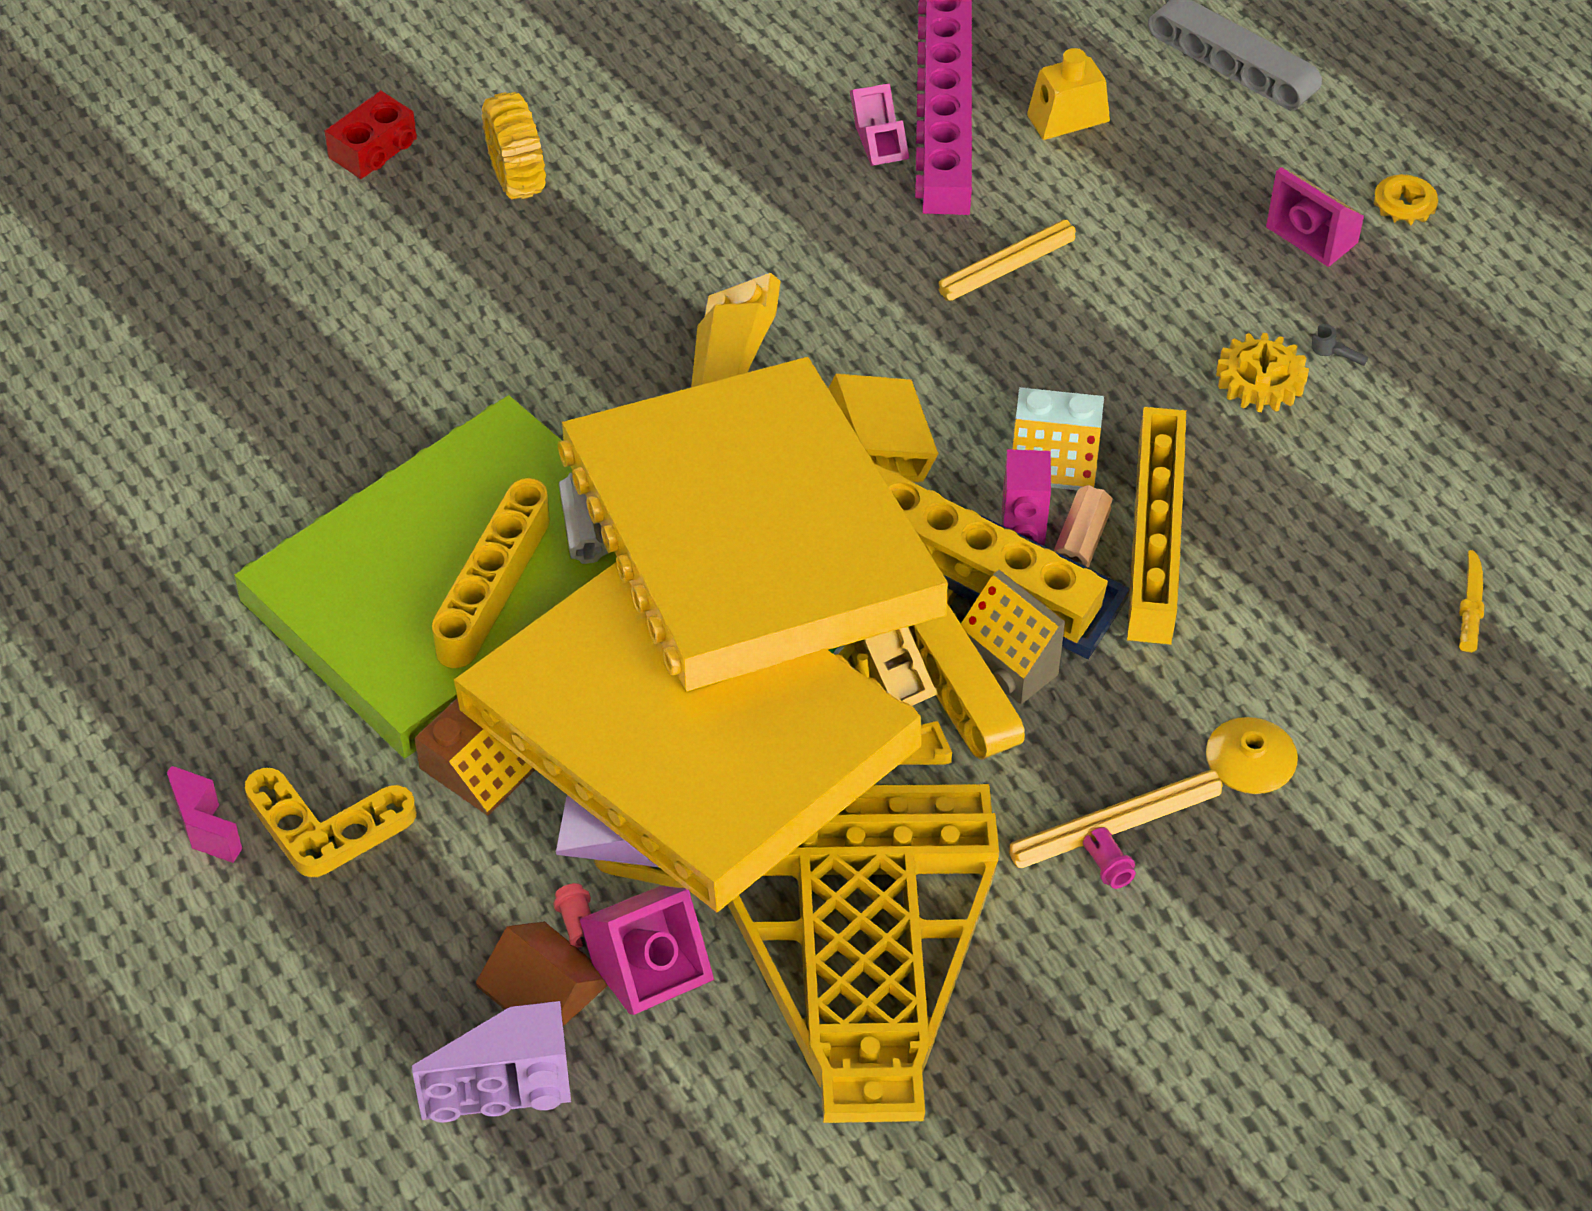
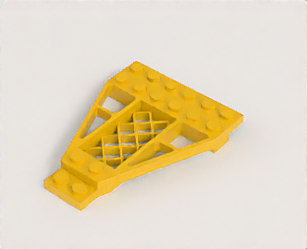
M989 784L873 785L763 875L793 876L798 880L799 920L791 922H753L739 895L727 904L819 1087H821L823 1123L924 1121L925 1100L922 1074L994 879L999 858L996 814L992 813ZM888 874L896 881L883 892L869 881L868 878L871 875ZM981 874L983 877L968 918L959 920H924L920 918L916 875ZM824 875H842L848 882L837 892H834L820 879ZM857 888L874 901L862 913L845 900ZM902 890L904 908L893 900ZM812 891L826 901L814 913ZM834 909L851 922L839 934L823 922ZM882 909L899 921L888 933H885L870 921ZM859 930H862L877 943L865 955L847 942ZM814 932L829 943L816 956ZM904 932H906L907 949L896 941ZM960 938L932 1017H928L921 939ZM763 940H795L801 944L806 1013L804 1019L800 1016ZM885 950L903 963L891 976L873 963ZM837 951L854 964L842 977L825 964ZM862 972L866 973L880 985L868 998L850 985ZM908 974H910L911 993L899 984ZM817 975L831 985L819 998ZM840 993L857 1007L845 1020L827 1007ZM888 993L906 1006L894 1019L876 1006ZM867 1015L876 1023L858 1022ZM913 1016V1023H906ZM819 1017L827 1024H819Z

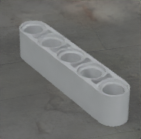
M1169 0L1150 16L1148 20V27L1155 38L1289 111L1298 109L1322 85L1320 72L1309 62L1193 0Z

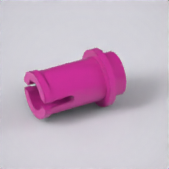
M1103 827L1093 830L1092 834L1098 843L1095 844L1092 838L1087 835L1083 841V846L1089 851L1100 868L1101 880L1104 884L1110 885L1115 889L1128 885L1136 875L1134 870L1135 862L1130 856H1124L1108 828Z

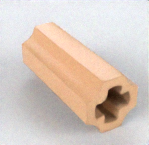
M1090 485L1078 489L1054 548L1055 552L1088 568L1112 509L1110 505L1113 498L1104 489L1093 488Z

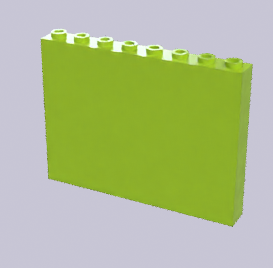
M507 395L495 404L487 406L480 414L463 425L452 429L448 435L431 446L421 449L414 457L396 469L386 472L379 480L361 492L354 493L347 501L326 515L319 516L312 524L297 534L284 539L277 547L265 555L247 563L242 570L234 574L240 601L394 750L406 759L417 751L415 737L457 699L454 683L456 677L614 564L617 556L615 552H611L602 556L598 562L582 564L579 560L570 558L559 481L567 478L569 473H572L571 466L564 467L558 451V441L562 440L510 395ZM520 479H536L542 482L547 489L550 516L549 526L474 660L461 668L446 667L438 661L432 630L433 619L509 487Z

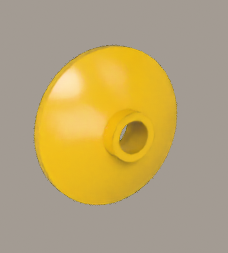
M1242 717L1221 724L1210 735L1206 746V759L1209 768L1216 771L1222 783L1244 793L1261 794L1277 790L1292 778L1297 767L1298 754L1291 737L1279 726L1260 718ZM1247 745H1255L1258 746L1259 749H1252Z

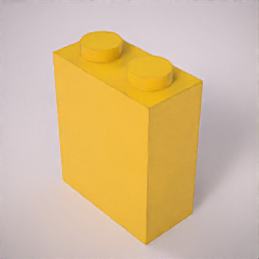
M835 374L828 389L874 464L876 463L890 471H896L911 482L924 481L938 456V451L912 380Z

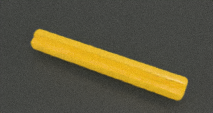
M1061 220L942 278L939 281V293L943 295L946 301L959 298L1074 241L1075 227L1068 220Z

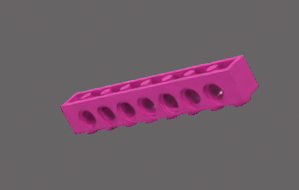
M918 0V14L925 15V17L918 16V39L925 40V42H918L917 65H925V68H918L917 91H924V94H917L916 117H924V120H917L916 144H924V147H916V171H923V175H916L915 199H923V214L970 215L972 194V0Z

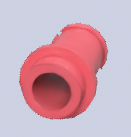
M572 883L556 891V899L553 905L555 910L562 914L569 935L570 945L579 948L583 946L580 937L584 934L580 918L591 914L588 905L591 896L589 891L583 889L581 884Z

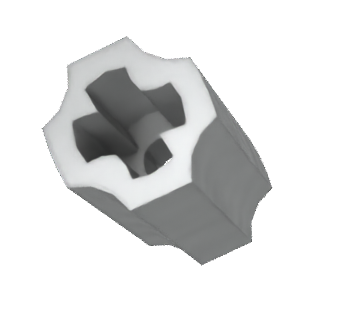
M569 473L567 478L559 481V490L570 558L577 559L582 564L598 562L602 556L608 554L602 539L600 523L594 524L591 521L586 504L587 497L585 494L579 495L577 493L572 473Z

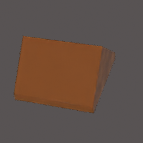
M545 921L507 926L476 981V986L504 1010L514 1006L560 1001L563 1026L608 986L593 966L591 959L577 947L570 945L566 938Z

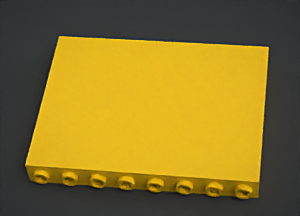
M809 357L562 422L563 440L558 441V451L564 467L571 466L572 478L577 493L579 495L585 494L587 497L586 504L591 521L594 524L600 523L602 539L607 552H615L617 556L616 564L621 580L624 583H631L635 607L639 613L645 612L647 615V625L654 644H662L667 670L671 676L677 674L686 692L745 675L824 648L830 650L946 616L947 580Z
M615 562L456 677L454 683L461 712L711 909L719 912L921 747V715L918 714L912 705L899 701L885 691L878 681L865 677L851 667L844 657L839 654H833L826 648L686 692L677 674L673 676L669 674L663 656L664 648L661 643L654 644L647 625V615L645 612L639 613L637 611L631 592L632 585L630 582L624 583L621 580Z

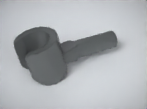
M1329 324L1319 325L1318 336H1312V349L1320 356L1341 355L1365 366L1369 358L1337 342L1336 329Z

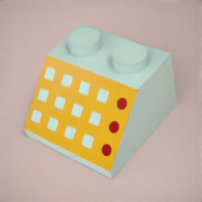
M1019 387L1012 450L1051 451V488L1078 490L1087 485L1094 488L1104 396Z

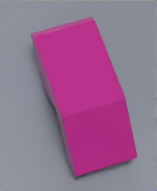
M890 83L850 90L855 126L871 166L910 159L903 120L896 121Z
M171 766L167 775L191 847L234 863L242 850L239 833L235 823L213 816L219 806L213 780Z

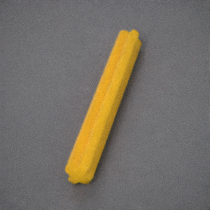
M1214 770L1199 773L1013 841L1010 844V857L1017 868L1027 867L1083 846V841L1087 835L1094 842L1097 841L1092 834V831L1105 827L1114 835L1217 797L1222 793V781Z

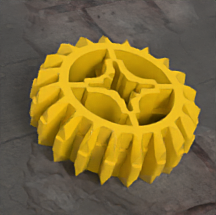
M503 92L485 99L481 115L482 127L491 164L503 192L511 200L517 198L525 199L533 197V194L541 193L546 184L545 163L536 124H534L532 112L529 111L527 102L516 92Z

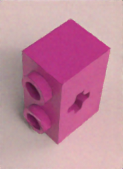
M1007 449L1002 497V525L1045 546L1051 496V451Z

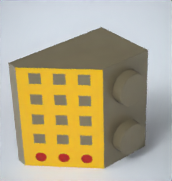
M998 570L991 576L961 625L1006 696L1010 695L1018 703L1023 704L1058 676L1065 621L1002 571Z

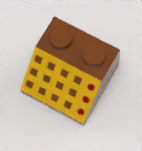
M458 698L415 737L419 768L487 816L535 771L533 767L461 712Z

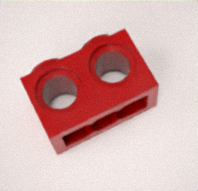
M381 90L324 130L329 159L360 179H363L372 171L380 169L387 160L399 151L409 148L413 141L417 139L414 111Z

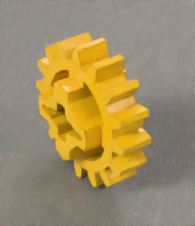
M1247 333L1244 343L1234 338L1231 340L1230 348L1223 347L1216 370V376L1219 377L1218 387L1219 389H1228L1226 397L1228 400L1240 398L1241 408H1246L1252 403L1256 404L1257 412H1262L1264 405H1270L1275 412L1279 411L1281 402L1292 406L1295 396L1302 397L1309 373V368L1305 367L1306 356H1296L1298 346L1295 344L1288 347L1283 346L1284 337L1279 336L1275 341H1270L1268 334L1262 333L1261 338L1255 340L1250 333Z

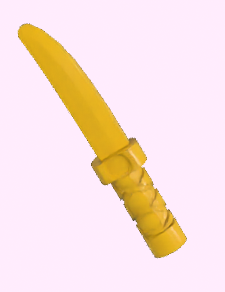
M1469 550L1467 554L1466 599L1461 601L1459 615L1462 616L1463 622L1461 624L1459 648L1462 651L1475 652L1478 646L1480 619L1483 618L1485 605L1482 602L1483 570L1479 556L1475 551Z

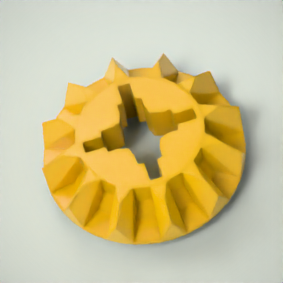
M1403 174L1393 175L1383 179L1377 185L1374 205L1380 207L1381 216L1391 215L1394 223L1401 219L1411 226L1415 220L1426 222L1430 214H1435L1438 205V195L1431 184L1419 177ZM1401 194L1404 195V198H1406L1408 203H1411V205L1404 204L1403 200H1399Z

